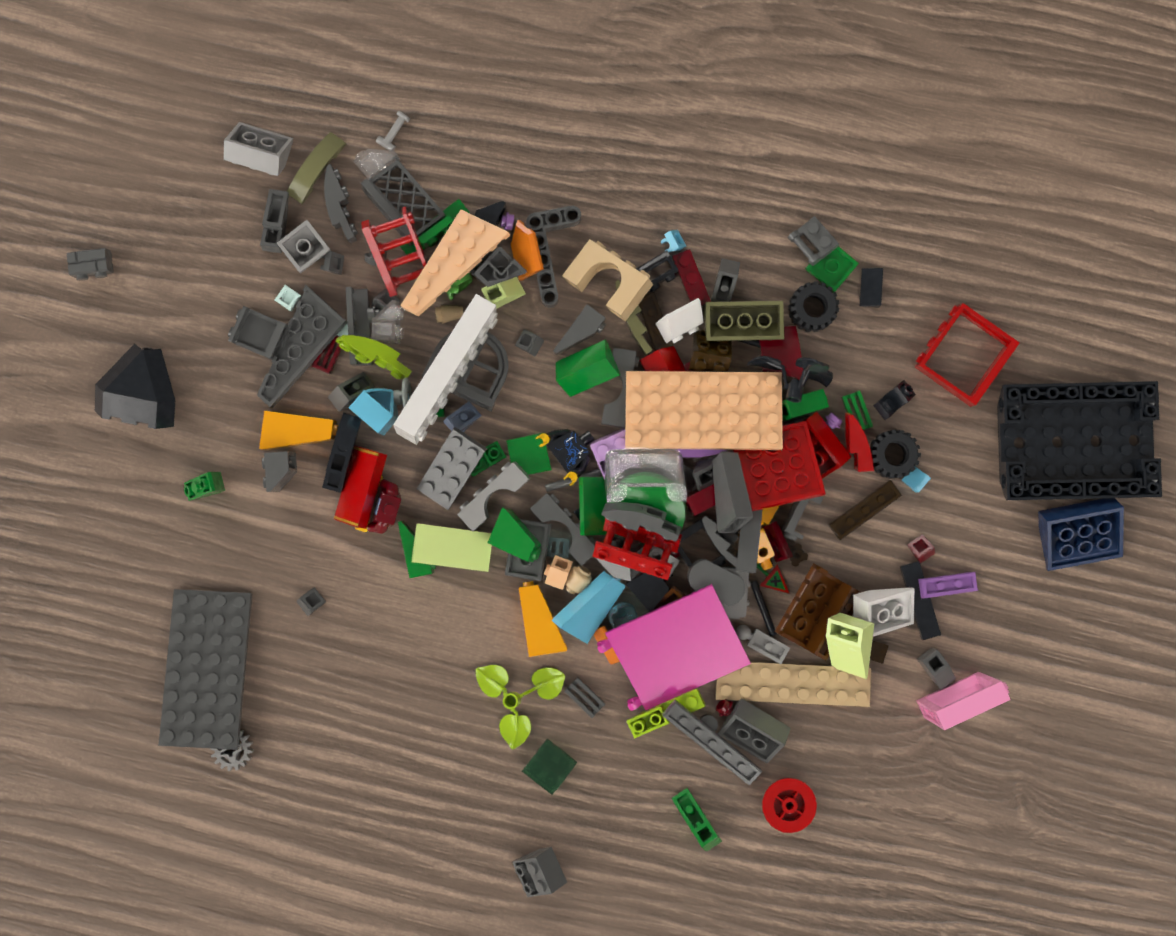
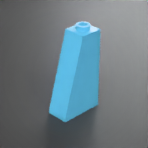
M603 571L564 607L552 621L564 631L588 644L626 586L620 582L621 579L614 578Z

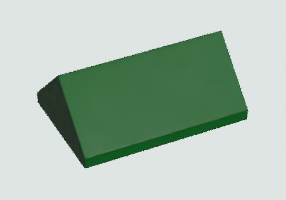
M606 339L556 362V381L569 397L621 375Z

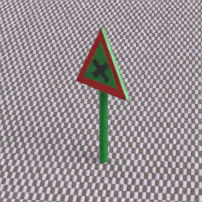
M757 563V568L767 576L759 586L790 594L778 564L768 573Z

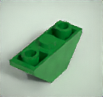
M207 472L184 483V493L188 497V501L225 491L221 472Z

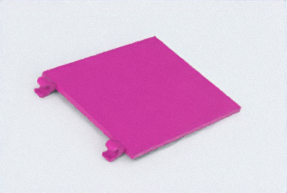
M712 584L605 632L608 639L597 643V649L600 653H604L613 647L638 697L627 700L630 711L637 709L641 705H643L645 710L651 709L751 664Z

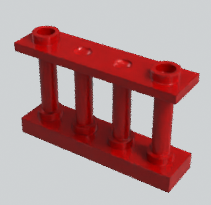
M406 206L402 208L403 217L378 226H371L369 219L361 222L362 231L390 297L398 295L397 287L400 284L417 279L423 270L420 269L396 278L390 272L393 270L392 268L417 259H421L423 267L427 264V259L413 227L415 223L412 212L408 213ZM407 224L410 232L409 235L383 244L382 242L378 243L376 237L379 233ZM414 242L417 249L416 252L390 261L389 259L385 260L383 255L385 251Z
M605 518L603 530L607 531L603 543L596 541L593 557L662 579H669L673 564L667 562L671 552L677 553L682 534L679 535L675 542L664 539L656 532H649L641 525L637 531L628 530L622 524ZM615 534L626 537L622 548L611 545ZM633 540L645 543L641 554L630 551ZM652 546L663 549L660 560L648 557Z

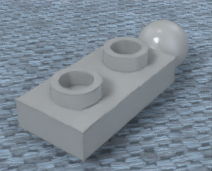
M739 625L736 628L735 632L739 639L749 640L747 646L782 664L790 647L758 629L751 633L747 625Z

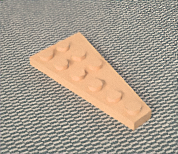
M460 210L400 306L419 317L436 302L437 297L444 291L447 292L454 282L460 281L482 261V258L488 252L494 251L503 239L506 240L511 235L509 232Z

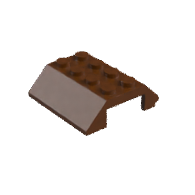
M813 563L775 632L827 661L829 657L826 639L828 618L838 613L852 616L853 595L861 592Z

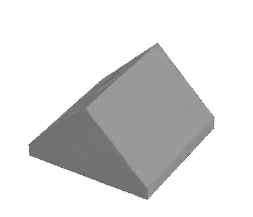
M308 220L277 242L278 246L300 274L330 251L326 242Z

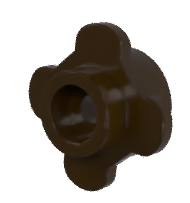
M795 544L794 548L790 549L793 555L789 558L792 566L797 567L801 561L808 559V554L804 553L800 544Z

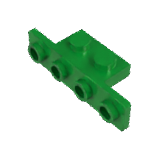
M460 199L443 210L445 218L418 237L423 251L428 247L434 246L439 241L438 239L446 234L460 210L470 213ZM407 243L400 246L406 255L417 251L415 244L409 246Z

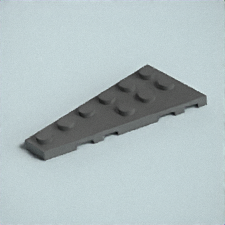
M306 284L303 289L302 298L300 301L298 300L295 314L293 318H290L280 341L277 355L273 357V364L269 373L265 375L257 393V396L270 408L276 406L348 323Z

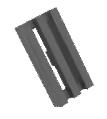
M579 677L564 691L591 718L605 705ZM578 683L599 703V705L596 706L575 685ZM573 689L576 693H578L594 710L591 711L588 707H586L570 690Z

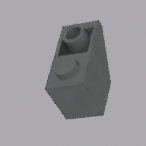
M931 647L917 658L918 662L940 690L956 679L950 665L937 649Z

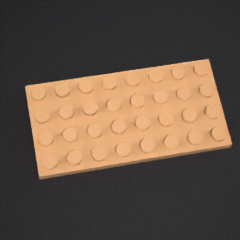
M626 371L625 449L782 450V372Z

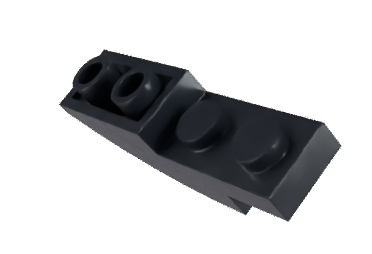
M343 413L329 457L322 488L339 493L342 492L362 421L360 417Z

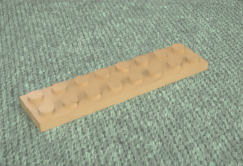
M751 662V664L716 679L715 699L739 701L742 698L745 701L870 707L871 668L869 667L868 678L864 679L838 670L831 665Z

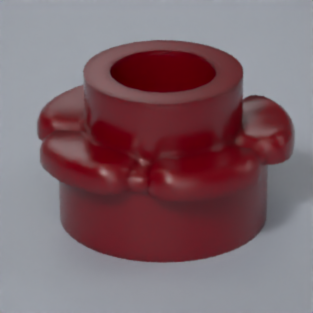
M727 699L719 701L716 706L718 715L720 717L730 715L733 711V703Z

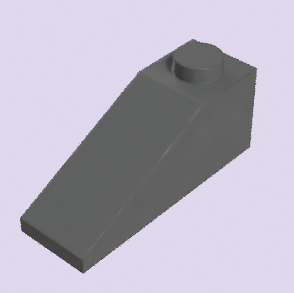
M587 304L553 350L554 354L558 355L593 337L597 332L601 333L606 326V323H604L606 317Z

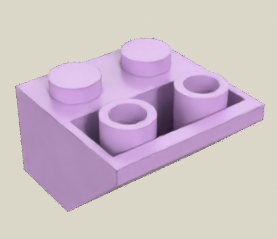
M624 428L589 443L604 480L640 466L634 449H625Z

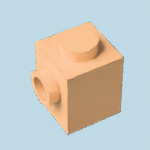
M555 555L552 564H547L544 575L547 576L545 584L563 590L573 561Z

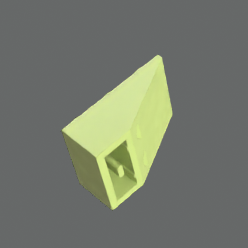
M843 613L829 617L826 639L831 665L838 670L867 679L875 623Z

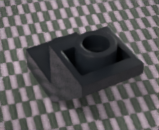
M903 380L881 397L873 406L882 418L886 420L899 408L908 403L916 394L913 388Z

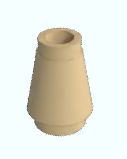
M440 305V307H435L437 323L442 322L444 324L457 320L464 314L462 306Z

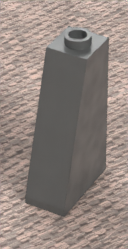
M722 451L712 461L718 533H736L753 518V513L739 455L730 451Z

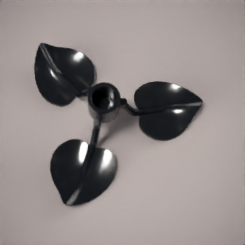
M759 356L747 363V366L782 370L784 389H787L786 400L795 403L801 402L803 389L808 378L823 384L825 387H828L833 379V373L828 371L830 366L812 358H799L796 360L795 365L804 369L800 380L793 379L791 383H788L785 366L781 365V361L778 359Z

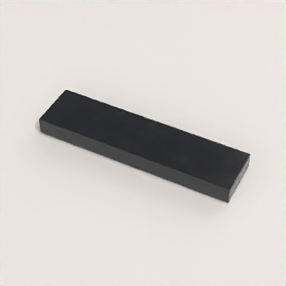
M916 561L900 566L905 587L914 588V617L921 640L940 636L941 632L931 598H921L918 579L924 578L920 562Z

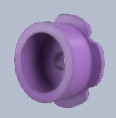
M507 212L501 217L500 227H503L505 231L506 229L512 230L514 215Z
M832 412L825 416L827 419L826 424L832 429L836 427L841 428L840 425L843 421Z

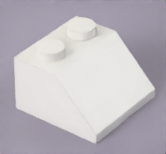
M699 298L665 315L655 323L666 343L670 341L676 343L684 338L683 334L688 332L691 335L700 330L698 326L704 322Z

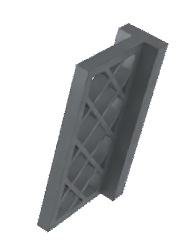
M398 159L370 180L365 179L361 182L363 192L388 221L403 217L399 213L400 207L406 206L411 208L412 214L414 208L424 209L423 218L414 217L415 221L423 222L422 228L416 232L417 237L446 217L444 212ZM398 167L402 171L401 177H392L391 171ZM379 180H387L386 188H378L374 183ZM390 181H399L400 190L389 189ZM403 182L412 183L414 185L413 191L402 190ZM388 193L399 194L398 202H390L388 200ZM402 194L412 195V203H401ZM415 196L424 197L426 199L425 205L414 204ZM427 210H435L439 214L434 219L426 218ZM407 224L395 228L402 237L410 234Z

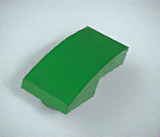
M498 441L486 446L487 450L471 474V477L478 475L506 458Z

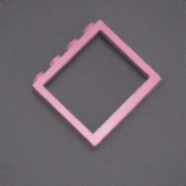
M977 672L916 701L925 719L946 730L1009 701L1010 697L1008 695V686L1005 682Z

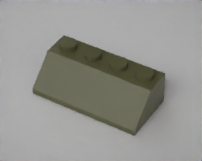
M783 301L706 302L704 305L706 341L784 340Z

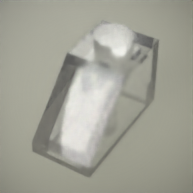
M367 149L366 151L359 152L353 161L364 176L370 180L397 159L400 160L395 151Z

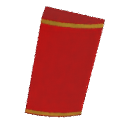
M358 446L354 447L335 512V520L358 528H367L386 462V454Z

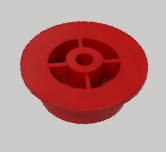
M783 778L768 787L763 796L762 809L766 820L773 828L785 833H795L805 829L812 822L816 814L817 802L813 791L806 783L795 778Z

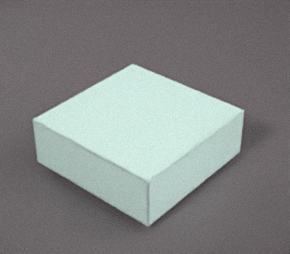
M284 285L275 301L292 312L302 296L287 285Z

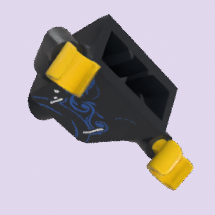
M556 429L546 434H540L536 437V439L541 438L543 440V443L539 446H548L567 472L563 479L570 478L572 480L570 486H572L586 471L590 461L588 455L590 451L586 446L595 440L589 431L578 436L575 431L569 429Z

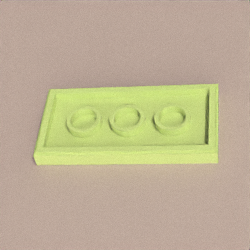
M417 523L412 562L489 572L492 545L488 544L491 533Z

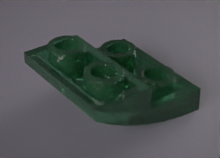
M546 739L525 765L522 772L553 795L575 767L577 761L549 739Z

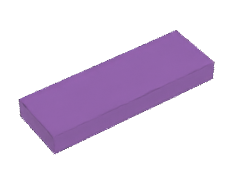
M975 572L918 579L921 598L978 591Z

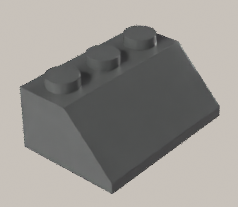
M741 698L733 707V711L726 718L718 734L763 762L768 763L785 746L791 728Z

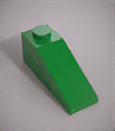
M399 521L398 526L409 579L433 574L436 565L412 562L415 534L404 521Z
M688 788L671 798L700 846L706 852L722 842L720 836Z

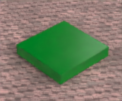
M837 247L816 265L812 266L809 263L805 270L819 282L825 283L827 288L829 286L833 288L831 291L835 293L859 263L843 249Z
M542 433L506 440L511 463L516 461L528 475L552 470L547 446L540 447L539 445L543 443V440L541 438L536 439Z

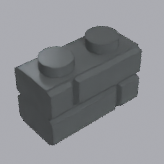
M106 248L67 253L69 275L76 278V280H88V276L106 278L107 274L114 272L112 254Z

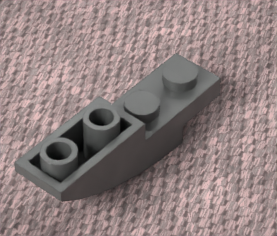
M329 164L326 168L324 194L328 215L332 226L335 229L342 227L347 240L353 243L358 241L355 236L358 232L353 223L350 224L348 220L350 214L347 207L344 206L349 204L347 197L350 195L347 188L341 186L339 180L342 177L338 169H334Z
M628 502L606 503L601 514L607 520L620 523L628 530L637 531L641 525L647 531L656 532L664 539L675 542L681 531L680 526L665 520L666 512L647 505Z

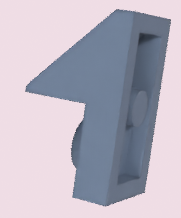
M467 402L446 417L443 422L451 431L456 427L465 432L482 415L470 402Z

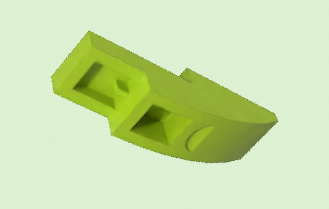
M342 335L336 339V342L340 344L339 347L346 352L350 351L356 355L355 358L359 362L370 363L375 360L379 367L391 371L390 374L396 379L408 378L412 372L397 361L400 355L399 352L381 342L354 335Z
M698 688L628 719L626 722L634 739L669 724L670 721L663 717L662 713L674 700L678 701L690 712L705 707L706 704Z

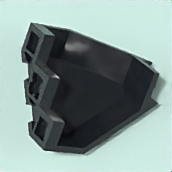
M134 343L95 384L94 411L103 419L110 420L111 417L121 418L123 423L137 425L141 422L148 424V428L153 429L174 427L176 400L162 350L148 347L141 349Z

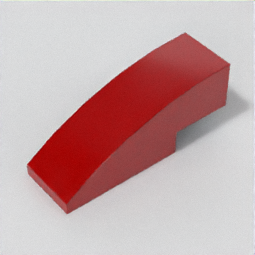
M845 413L846 450L854 454V469L858 472L874 471L873 458L866 435L854 415Z

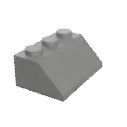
M239 122L224 139L223 160L243 165L253 170L263 171L269 175L279 176L286 166L293 138Z

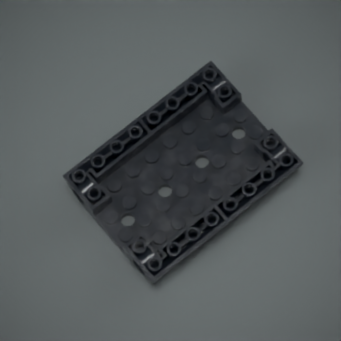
M1158 381L1002 385L997 404L999 480L1006 501L1162 497L1161 458L1154 459L1153 421L1160 420ZM1131 435H1134L1137 438V444L1135 446H1132L1129 443V438ZM1093 436L1099 439V444L1096 447L1091 444ZM1054 437H1058L1061 440V445L1058 448L1052 443ZM1016 438L1022 439L1023 446L1021 448L1015 447L1014 441Z

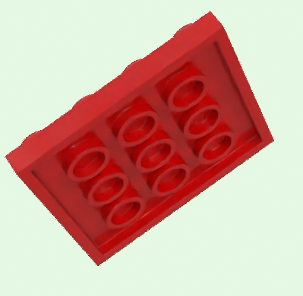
M807 421L782 426V450H733V453H738L752 511L820 497L826 494Z

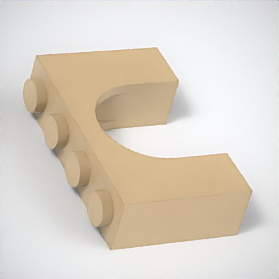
M589 239L562 276L567 283L583 292L598 272L605 269L619 271L621 273V284L606 306L613 314L626 322L653 286L649 279L650 275L644 270L640 272L636 270L635 265L630 261H622L616 252L607 251L606 247L599 241L595 243Z

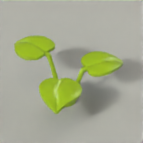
M488 665L476 668V679L481 690L487 696L494 698L498 697L503 690V705L515 714L504 716L499 724L500 733L512 750L522 745L531 732L530 719L526 715L518 716V711L515 707L520 705L522 697L535 690L543 699L550 700L557 697L562 690L565 680V674L560 670L549 667L537 670L532 676V682L535 687L519 694L517 692L507 693V689L504 686L509 682V675L502 666Z

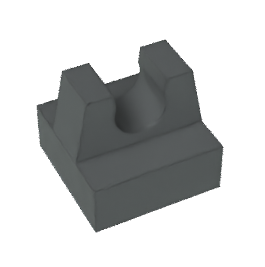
M329 251L322 257L325 261L324 266L321 265L320 269L342 275L344 255Z

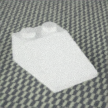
M914 588L868 590L854 594L853 617L875 623L873 637L914 624Z

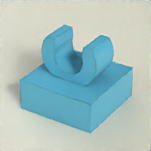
M678 230L667 232L664 234L666 238L661 240V244L669 243L670 247L666 249L668 252L682 250L686 247Z

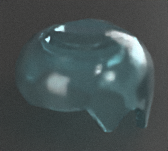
M628 602L616 603L608 615L613 629L638 617L634 606Z

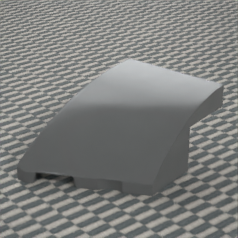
M498 245L494 251L488 252L482 258V261L470 271L472 275L487 287L526 274L527 272Z
M704 516L702 521L710 539L720 553L737 567L738 551L733 547L740 539V534L738 532L718 533L717 520L714 519L712 521L709 517Z

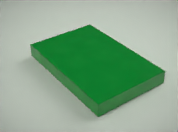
M579 477L580 535L607 534V531L603 530L605 516L601 514L605 504L609 503L614 491V477L608 480H604V477Z

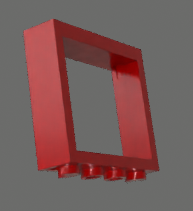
M962 303L958 306L955 305L948 314L950 318L947 322L943 321L938 327V335L936 337L933 336L926 345L928 346L926 352H921L917 357L916 362L918 363L915 368L972 407L977 405L1020 342ZM960 315L1004 345L970 395H967L925 365Z

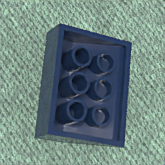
M1103 498L1038 511L1039 532L1048 571L1123 557L1124 507L1116 498Z

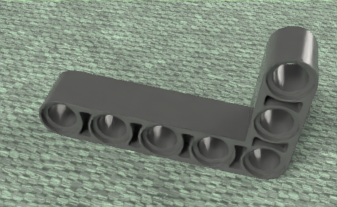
M576 206L532 213L526 219L527 228L532 229L536 233V238L544 240L543 245L539 246L541 257H546L548 261L543 265L544 269L536 273L542 303L548 308L557 305L558 292L546 232L577 226L581 221V211ZM571 212L578 215L575 220H570L567 216ZM557 216L559 221L556 224H552L549 222V218ZM532 220L540 221L538 227H532L530 223ZM544 275H549L552 278L547 284L541 282V278ZM553 294L555 299L553 302H546L545 296Z

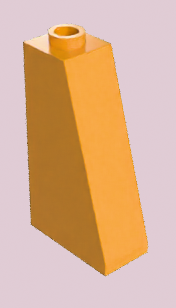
M264 411L259 449L272 450L334 440L339 425H336L337 421Z
M534 581L523 582V586L519 587L529 657L567 651V644L559 627L552 621L554 616L539 584H534Z

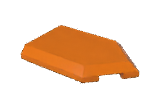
M517 220L511 241L514 259L527 271L526 274L518 276L519 281H523L544 269L536 233L524 226L525 224L521 220Z

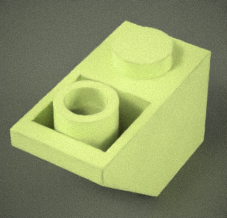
M517 277L481 289L485 299L495 304L496 309L526 294Z

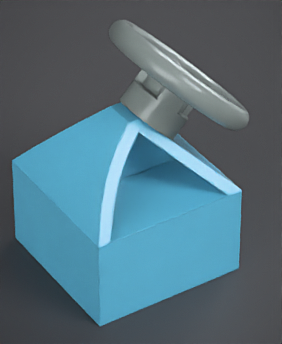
M408 378L402 380V391H393L385 388L363 390L350 405L349 409L378 434L385 435L398 418L397 405L405 407L412 396L410 381Z

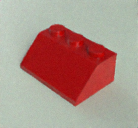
M816 411L803 421H807L823 479L842 467L851 458V455Z

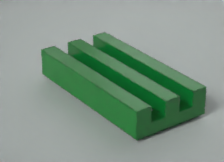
M861 391L841 397L846 412L852 414L847 399H851L857 419L863 430L873 427ZM855 396H857L867 425H865L863 422Z

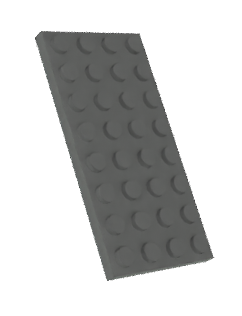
M174 589L158 746L238 749L252 593Z

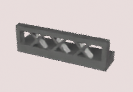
M345 287L348 335L371 339V323L368 322L367 308H370L369 290ZM349 351L350 364L352 366L373 365V361L370 363L359 362L355 358L356 355Z

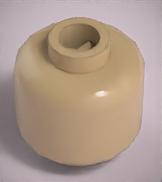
M581 565L571 567L565 582L566 590L571 594L581 593L592 582L591 572Z

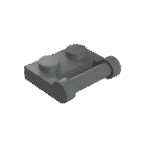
M815 216L788 236V239L794 242L805 254L812 266L839 247V243ZM804 235L819 253L814 254L800 237Z

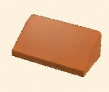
M605 625L598 627L594 633L597 642L608 639L605 634L608 631ZM613 647L604 652L610 664L620 662Z

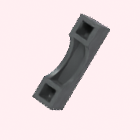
M613 349V357L621 374L620 378L623 388L620 396L615 401L604 405L601 425L624 428L626 424V371H633L634 368H638L639 357L636 356L637 351Z
M546 493L530 509L542 523L554 520L568 527L572 535L569 553L582 566L593 556L596 541L592 536L588 539L586 535H580V523L575 524L571 520L573 515L566 508L563 510L558 505L560 501L554 494L549 495Z

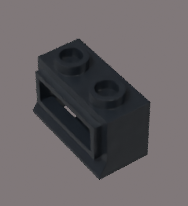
M667 250L636 268L639 272L644 270L647 273L666 261L672 268L651 281L653 286L650 288V292L660 288V283L665 280L668 283L677 277L676 274L679 270Z

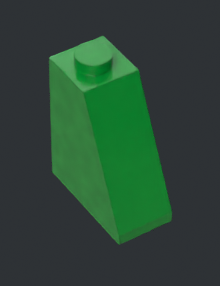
M824 389L803 394L802 400L799 403L783 400L782 422L828 408V399Z
M502 508L488 544L527 562H534L541 552L539 549L541 546L540 542L511 509Z

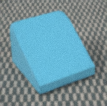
M915 467L916 469L910 472L909 475L904 476L901 481L915 493H918L931 478Z

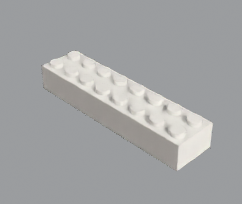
M477 294L474 296L393 424L398 435L416 445L419 441L422 442L427 435L426 429L429 424L433 425L438 417L436 413L439 408H444L448 401L446 397L450 392L453 393L458 385L456 381L466 373L468 369L466 365L476 357L478 353L476 349L486 341L488 337L486 333L490 328L493 329L498 321L495 304Z

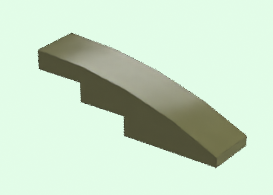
M619 280L615 282L616 291L621 284ZM637 306L626 320V324L634 340L644 355L647 356L653 349L642 336L647 332V329L637 317L642 311Z

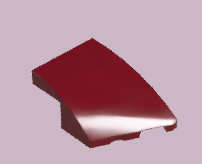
M796 326L784 327V340H759L760 356L780 360L781 365L785 366L786 375L800 380L803 368L795 365L796 360L802 358ZM762 367L763 372H782V370Z

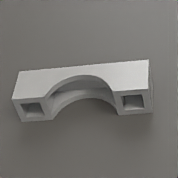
M516 461L513 463L507 462L501 468L503 472L498 477L496 475L492 476L487 481L489 485L484 490L482 488L477 490L473 494L475 498L470 503L466 501L459 507L461 511L457 515L472 531H475L490 517L487 504L490 496L496 490L508 489L517 492L531 479Z

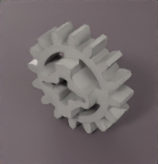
M244 730L240 731V741L237 750L226 751L228 749L210 748L215 751L211 757L217 758L214 763L218 764L220 762L221 769L228 766V771H231L233 767L235 770H239L241 766L247 765L246 760L252 759L249 754L254 752V749L250 748L253 741L248 742L247 739L250 735L244 736ZM244 750L243 757L241 758L240 753Z

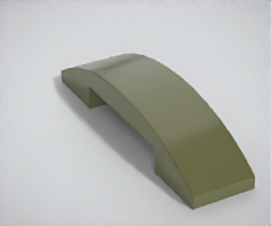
M332 132L326 135L298 170L287 190L289 196L303 205L313 191V185L332 159L337 158L345 147L346 142Z

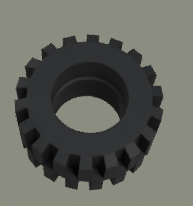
M818 281L808 282L799 287L790 298V305L788 306V310H790L789 317L794 320L792 323L794 325L797 324L800 330L805 329V332H818L828 327L836 319V314L839 312L838 305L840 303L839 300H836V292L833 293L831 291L833 288L830 286L827 288L823 282L818 284ZM815 297L822 302L824 311L820 317H811L805 312L803 303L806 298Z
M890 430L877 435L876 439L870 443L872 444L870 449L873 467L875 468L874 471L880 473L882 477L901 478L909 475L920 462L918 461V457H921V453H918L920 446L915 443L917 440L911 438V434L908 432L904 433L903 430ZM890 443L898 444L903 450V460L899 465L893 466L885 458V449Z

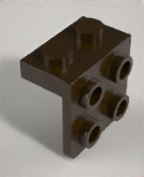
M704 330L694 332L693 352L689 363V370L698 372H728L732 359V341H706Z

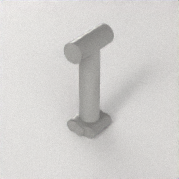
M401 111L397 112L398 118L385 139L381 136H378L376 139V143L391 153L396 147L391 142L404 122L410 121V118Z

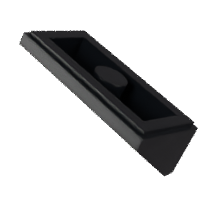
M883 268L861 269L859 307L879 308L881 306Z

